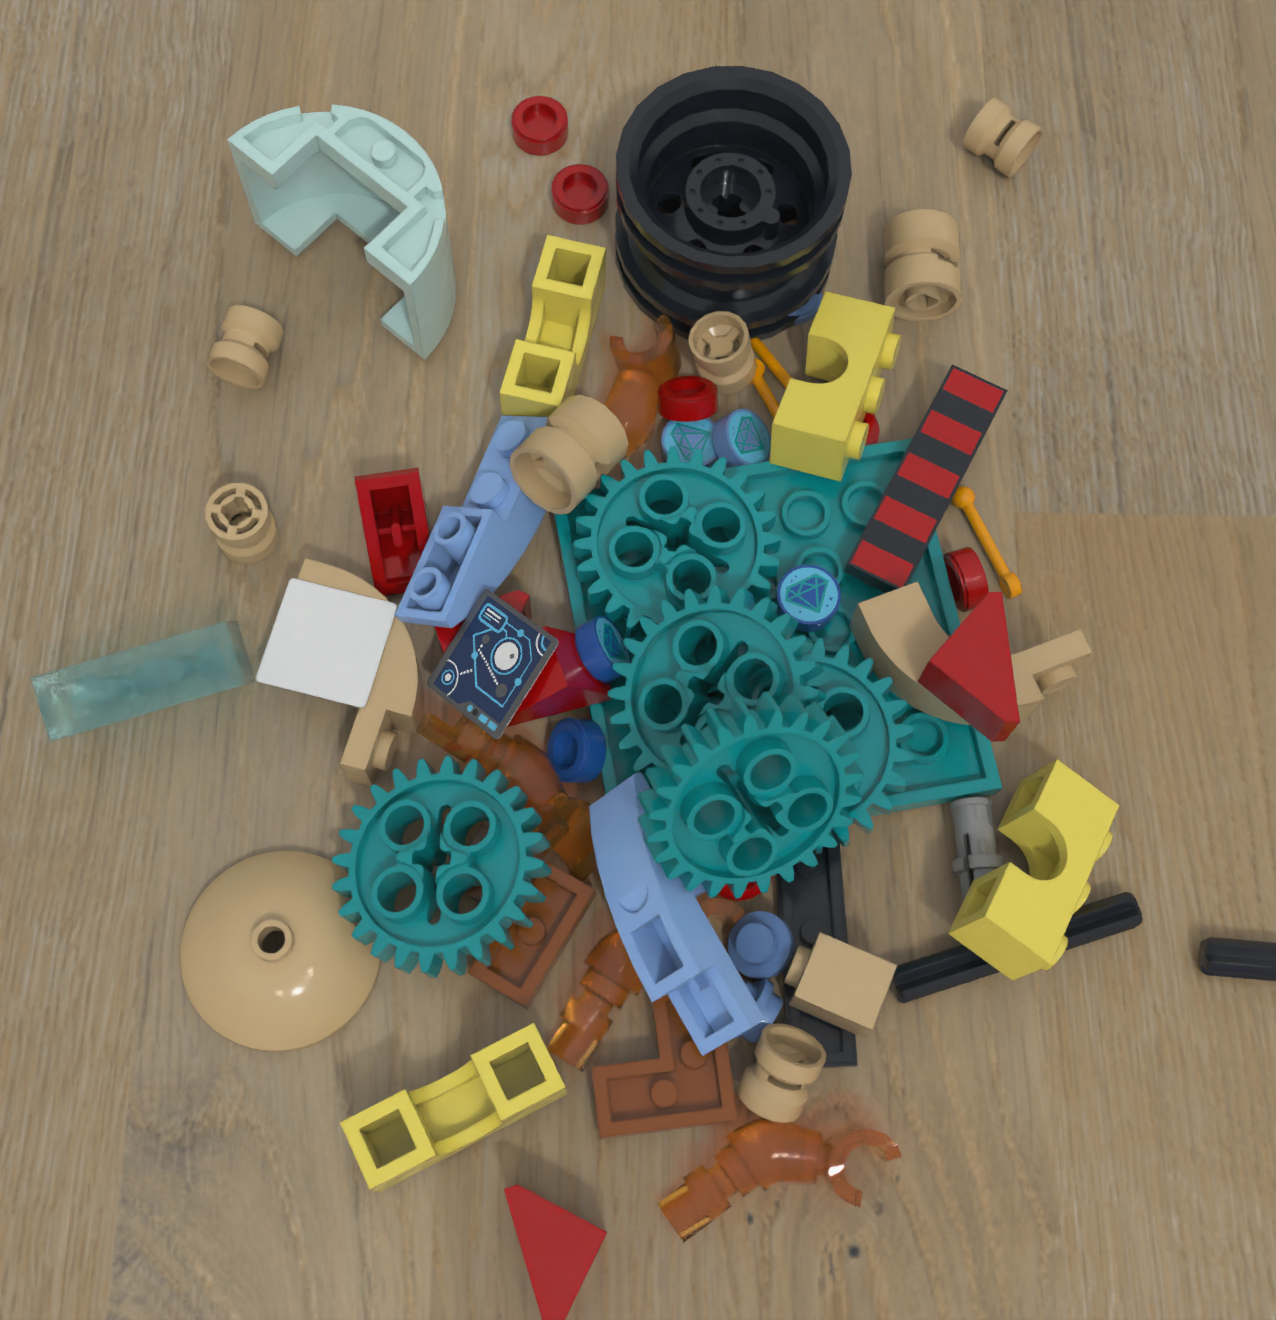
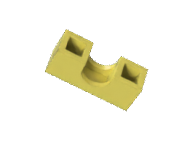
M547 235L532 283V310L525 341L515 340L500 389L502 415L549 417L568 397L575 395L606 287V248Z
M825 291L808 333L805 375L829 382L816 384L790 378L772 423L770 464L841 482L849 458L860 460L869 430V424L863 423L866 413L877 414L885 388V379L880 378L882 369L893 370L900 348L901 335L892 333L895 315L894 307Z
M1058 759L1020 780L997 830L1015 842L1023 851L1029 865V875L1011 862H1008L973 880L948 934L1012 981L1040 969L1048 970L1054 966L1067 947L1068 938L1064 934L1071 917L1084 904L1090 893L1091 885L1087 880L1092 868L1111 844L1113 834L1109 829L1119 805Z
M534 1023L470 1055L471 1060L449 1075L416 1090L407 1091L404 1089L340 1122L370 1190L382 1192L567 1095L566 1087Z

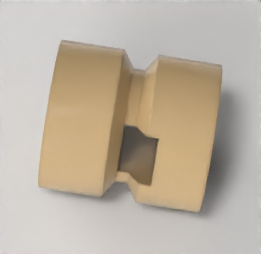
M916 209L896 215L885 224L883 230V261L886 266L884 273V305L895 308L894 316L896 318L907 321L936 320L952 314L960 307L962 302V276L958 264L961 256L960 227L956 218L949 213L936 209Z
M575 395L568 397L548 417L545 427L537 428L510 455L509 466L513 479L521 491L533 503L548 512L558 515L568 514L596 486V482L600 481V477L603 474L607 475L627 454L629 443L622 424L605 405L594 398Z

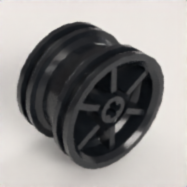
M712 66L684 73L664 83L637 105L622 130L616 152V197L618 207L615 216L616 266L625 290L637 307L661 328L689 340L690 330L700 318L712 312L728 311L738 315L746 323L750 340L753 338L764 340L772 338L793 326L799 316L788 315L805 305L814 294L819 295L823 292L828 282L838 237L837 231L841 226L852 177L849 146L840 124L824 103L800 84L771 71L746 66ZM658 206L664 209L665 211L669 212L670 214L659 212V210L657 209ZM798 218V223L794 225L785 224L786 222Z

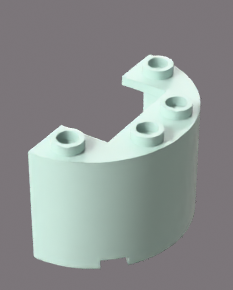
M332 104L331 112L301 113L300 106L283 109L251 122L228 138L227 141L255 224L297 257L337 219L368 243L364 247L366 261L404 291V297L380 319L381 325L425 360L437 347L450 324L456 301V277L442 185L434 164L418 142L405 130L377 114L354 107Z

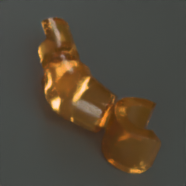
M661 315L654 323L653 327L658 341L648 350L638 353L629 352L623 337L610 336V349L619 373L615 376L603 405L618 418L625 429L629 444L627 454L623 457L624 459L641 448L655 431L659 386L666 380L677 377L681 369V354L674 329L669 318L665 315Z
M432 713L422 716L417 727L418 734L463 763L470 759L477 760L486 769V778L498 769L509 780L507 790L518 785L528 796L529 799L523 809L533 807L543 819L531 832L542 833L551 845L545 851L534 855V858L543 859L553 849L565 860L569 874L581 882L597 868L591 835L589 811L591 804L580 798L568 796L549 757L538 746L520 734L511 737L503 732L499 739H494L464 714L454 727Z
M709 899L699 904L707 918H715L728 926L736 923L746 915L745 911L737 903L726 899ZM617 928L602 937L583 961L588 969L580 980L579 985L584 990L579 999L575 996H570L559 1014L563 1022L547 1046L549 1052L581 1072L585 1070L613 1023L607 1017L612 1008L615 1007L621 1010L629 995L638 996L644 987L632 965Z
M759 1118L745 1123L726 1135L729 1144L713 1155L717 1163L708 1170L703 1164H700L682 1178L685 1182L683 1185L657 1204L684 1243L730 1209L732 1206L728 1199L739 1192L744 1198L759 1186L765 1192L775 1184L814 1185L818 1177H823L827 1187L839 1198L860 1207L862 1191L850 1185L844 1175V1163L849 1153L861 1145H870L876 1155L886 1162L900 1159L902 1156L898 1145L887 1134L863 1125H846L834 1131L826 1141H823L821 1131L791 1122L780 1123Z

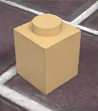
M820 932L811 949L799 945L784 980V983L795 987L789 1005L864 1038L873 1030L897 965Z

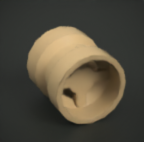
M995 96L984 105L974 118L964 136L962 145L976 156L985 154L993 159L995 169L1010 178L1020 170L1036 148L1043 134V128L1029 118L1019 120L1012 115L1010 105Z
M245 305L231 306L221 325L224 333L223 339L213 344L206 361L207 367L216 376L235 386L246 389L262 388L270 370L267 358L269 354L278 350L285 333L283 326L276 319L256 308Z
M728 311L712 312L696 321L690 330L688 341L699 376L715 383L718 394L738 392L749 385L755 376L757 363L746 323L738 315Z
M242 482L230 483L220 487L210 496L205 506V520L225 556L237 563L252 564L266 559L274 551L279 540V528L262 492L255 486ZM241 514L240 516L236 517L234 520H231L234 516H237V515Z
M769 1024L762 1029L755 1045L754 1054L757 1060L745 1068L738 1084L737 1092L740 1100L746 1107L758 1116L773 1122H794L801 1116L808 1101L809 1092L806 1086L809 1083H813L819 1077L826 1061V1053L823 1046L807 1032L791 1025Z

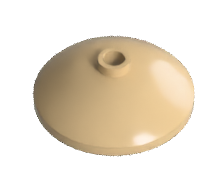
M273 851L247 858L233 865L209 884L197 899L185 923L180 947V967L189 999L196 1011L210 1027L225 1038L250 1049L264 1052H289L316 1045L332 1037L354 1019L368 1001L375 987L382 961L370 954L374 942L364 945L352 937L351 934L359 922L350 923L338 913L341 907L352 898L343 897L333 891L332 884L339 879L349 876L347 871L341 869L332 861L311 853ZM273 931L283 932L285 935L283 947L276 953H265L263 950V940L266 935Z

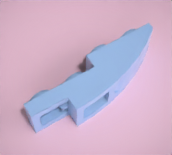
M501 416L462 507L443 506L395 613V617L400 621L453 628L467 618L485 589L494 593L510 574L528 547L546 510L533 503L521 491L513 479L509 466L510 455L537 428L545 427L548 417Z
M639 772L630 776L589 806L591 835L597 867L618 933L651 1002L665 995L669 996L703 1056L765 1020V1017L696 900L698 896L706 892L702 883L691 892L686 891L679 877L669 880L660 863H655L644 841L645 835L637 817L645 813L638 799V794L651 789L642 773Z

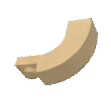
M305 558L298 576L299 580L388 601L376 588L360 577L344 569ZM394 617L367 704L358 710L340 761V765L349 781L370 787L375 783L379 769L388 771L393 762L398 745V734L392 732L393 728L418 735L422 721L424 706L422 674L409 632L404 622L400 621L397 617Z
M915 582L858 603L849 626L865 659L870 657L874 660L873 671L877 677L882 679L890 676L893 679L891 691L914 708L948 722L970 725L917 682L928 661L949 638L936 621L919 583ZM1081 629L1027 650L1011 654L1020 720L1031 716L1043 701L1044 697L1042 694L1058 691L1078 679L1077 670L1092 653Z

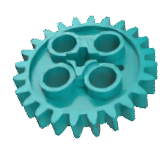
M671 446L668 451L667 462L658 464L651 451L646 450L644 451L643 468L637 470L624 459L620 461V482L603 474L600 477V491L603 497L595 494H588L585 497V510L590 516H577L576 533L583 538L573 541L574 558L584 560V562L577 566V578L579 582L583 583L594 582L587 590L590 605L608 600L604 610L605 617L612 622L623 615L627 617V637L632 638L642 628L639 621L642 616L658 624L664 620L661 611V601L664 599L676 605L680 610L685 609V594H682L675 587V584L682 579L692 578L704 584L706 590L700 595L705 603H707L712 585H718L725 589L730 602L739 587L752 593L754 598H768L772 584L764 577H776L780 560L771 555L779 552L781 535L768 532L774 528L777 515L775 511H758L764 502L765 491L763 489L748 493L744 492L748 473L745 470L737 473L730 479L725 476L727 458L721 457L711 468L703 466L702 449H696L689 463L680 461L676 447ZM657 500H667L674 503L678 509L671 514L655 513L648 506ZM635 521L640 526H627L626 523ZM713 527H722L733 533L735 538L728 542L719 543L712 541L704 532ZM678 541L686 544L678 547L676 552L666 549V547L673 548ZM627 551H639L644 553L649 558V561L639 567H630L624 565L618 558ZM714 567H727L728 571L721 573L716 571ZM708 635L701 640L704 645L710 644L712 635Z
M712 585L707 603L694 590H685V609L682 610L664 599L661 601V611L664 620L659 624L642 616L639 621L647 634L643 642L630 638L623 640L626 648L634 654L632 662L613 663L612 669L617 673L627 677L625 686L616 687L608 691L609 697L625 703V710L612 716L610 724L622 728H630L631 730L618 744L620 750L630 753L642 751L636 759L633 769L636 772L645 774L647 768L667 767L668 763L660 750L662 745H673L681 748L684 745L685 739L681 726L686 723L701 731L708 726L706 709L710 707L715 709L724 718L731 715L733 700L735 697L740 696L749 710L755 709L759 698H751L748 684L751 676L763 667H770L773 673V683L768 692L779 707L790 693L795 694L804 707L814 701L819 703L826 700L825 693L809 687L807 683L808 680L824 672L823 666L815 661L801 660L814 646L813 641L805 635L790 638L799 622L788 613L774 620L778 605L766 597L760 600L753 608V594L744 588L739 587L730 602L727 591L718 585ZM708 635H715L717 649L714 656L709 662L697 665L695 661L697 644ZM747 643L748 650L746 654L738 657L739 646ZM713 685L725 694L719 706L714 704L711 698L707 697L708 691ZM679 692L682 698L680 714L675 720L665 724L661 716L663 702L670 694ZM720 766L719 769L728 776L734 788L741 789L747 795V788L741 778L729 766Z
M817 638L811 654H806L801 660L815 661L823 666L824 672L807 681L809 687L826 694V700L818 704L825 713L837 704H847L858 710L862 717L861 722L855 728L846 731L850 741L860 754V757L855 762L864 773V779L853 785L862 799L861 802L844 808L853 820V823L867 834H870L874 829L871 816L868 813L871 808L886 815H890L893 812L894 806L884 794L885 789L895 792H904L906 789L907 781L900 774L893 771V768L912 766L914 754L896 747V744L912 739L914 728L910 725L894 724V720L906 712L907 703L905 700L885 701L884 698L892 689L893 679L889 676L872 683L869 678L873 670L874 660L869 657L856 668H853L849 665L850 646L844 645L834 658L825 657L823 638ZM763 667L751 676L748 686L752 699H758L763 692L770 690L773 683V673L770 667ZM712 699L714 704L718 706L723 701L720 699ZM747 790V796L755 804L761 816L773 828H781L782 826L777 822L769 807L761 806ZM848 826L833 827L830 832H833L838 842L843 847L849 846ZM818 845L814 849L816 854L822 853L823 846Z
M763 692L755 709L751 710L747 708L741 697L738 696L733 700L731 715L722 718L712 707L706 709L708 726L701 731L686 723L682 725L681 730L687 742L681 748L673 745H662L660 750L668 766L647 768L645 774L654 789L638 794V799L645 813L637 817L645 835L644 841L655 863H660L669 880L679 877L686 891L691 892L702 883L706 893L711 898H714L725 884L729 886L735 898H740L748 882L754 881L760 891L765 893L768 892L771 876L779 873L787 882H792L794 880L793 865L799 861L808 866L815 867L818 862L812 851L818 845L827 848H835L838 845L830 832L833 827L851 826L853 820L844 807L857 804L862 799L853 785L864 779V773L855 762L860 757V754L834 715L828 717L821 706L815 701L804 707L798 697L791 693L779 707L769 692ZM722 765L729 766L741 778L755 800L761 806L769 807L773 816L782 827L778 829L773 828L761 816L749 797L741 789L734 788L728 776L719 767Z
M445 756L439 773H436L434 768L424 758L419 759L416 778L412 780L396 768L393 770L395 789L387 793L383 788L373 784L370 790L376 801L372 809L359 805L352 807L351 810L355 816L362 821L359 829H340L338 835L351 844L352 848L350 853L333 856L332 863L347 871L349 876L333 883L332 890L343 897L352 899L344 904L338 913L350 923L359 922L351 935L355 940L364 945L374 942L371 955L384 963L395 955L394 967L407 974H410L419 962L422 973L431 978H437L441 971L443 960H445L451 971L459 976L465 975L467 955L472 954L478 961L488 966L492 964L489 944L496 940L502 946L512 950L515 945L507 930L512 923L531 928L534 924L530 917L522 910L525 902H545L546 896L532 885L533 879L551 875L552 871L544 861L534 858V855L551 847L550 841L542 833L531 832L543 819L533 807L523 809L529 798L518 785L507 790L509 780L498 769L486 778V769L477 760L472 759L462 773L460 765L451 756ZM451 808L452 810L446 816L443 826L442 814L444 810ZM424 820L422 833L417 840L410 844L402 845L405 829L415 821ZM489 821L490 827L486 837L476 845L466 846L465 839L470 828L478 822ZM446 854L451 858L449 865H444ZM434 866H438L436 876L432 874ZM416 884L414 901L403 911L395 912L394 903L398 893L408 885ZM482 886L483 895L478 906L469 913L459 914L458 905L464 892L471 887ZM439 906L441 910L440 920L432 925L431 920L435 917Z

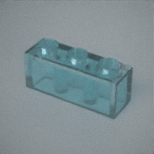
M237 620L224 621L30 678L50 742L255 681Z

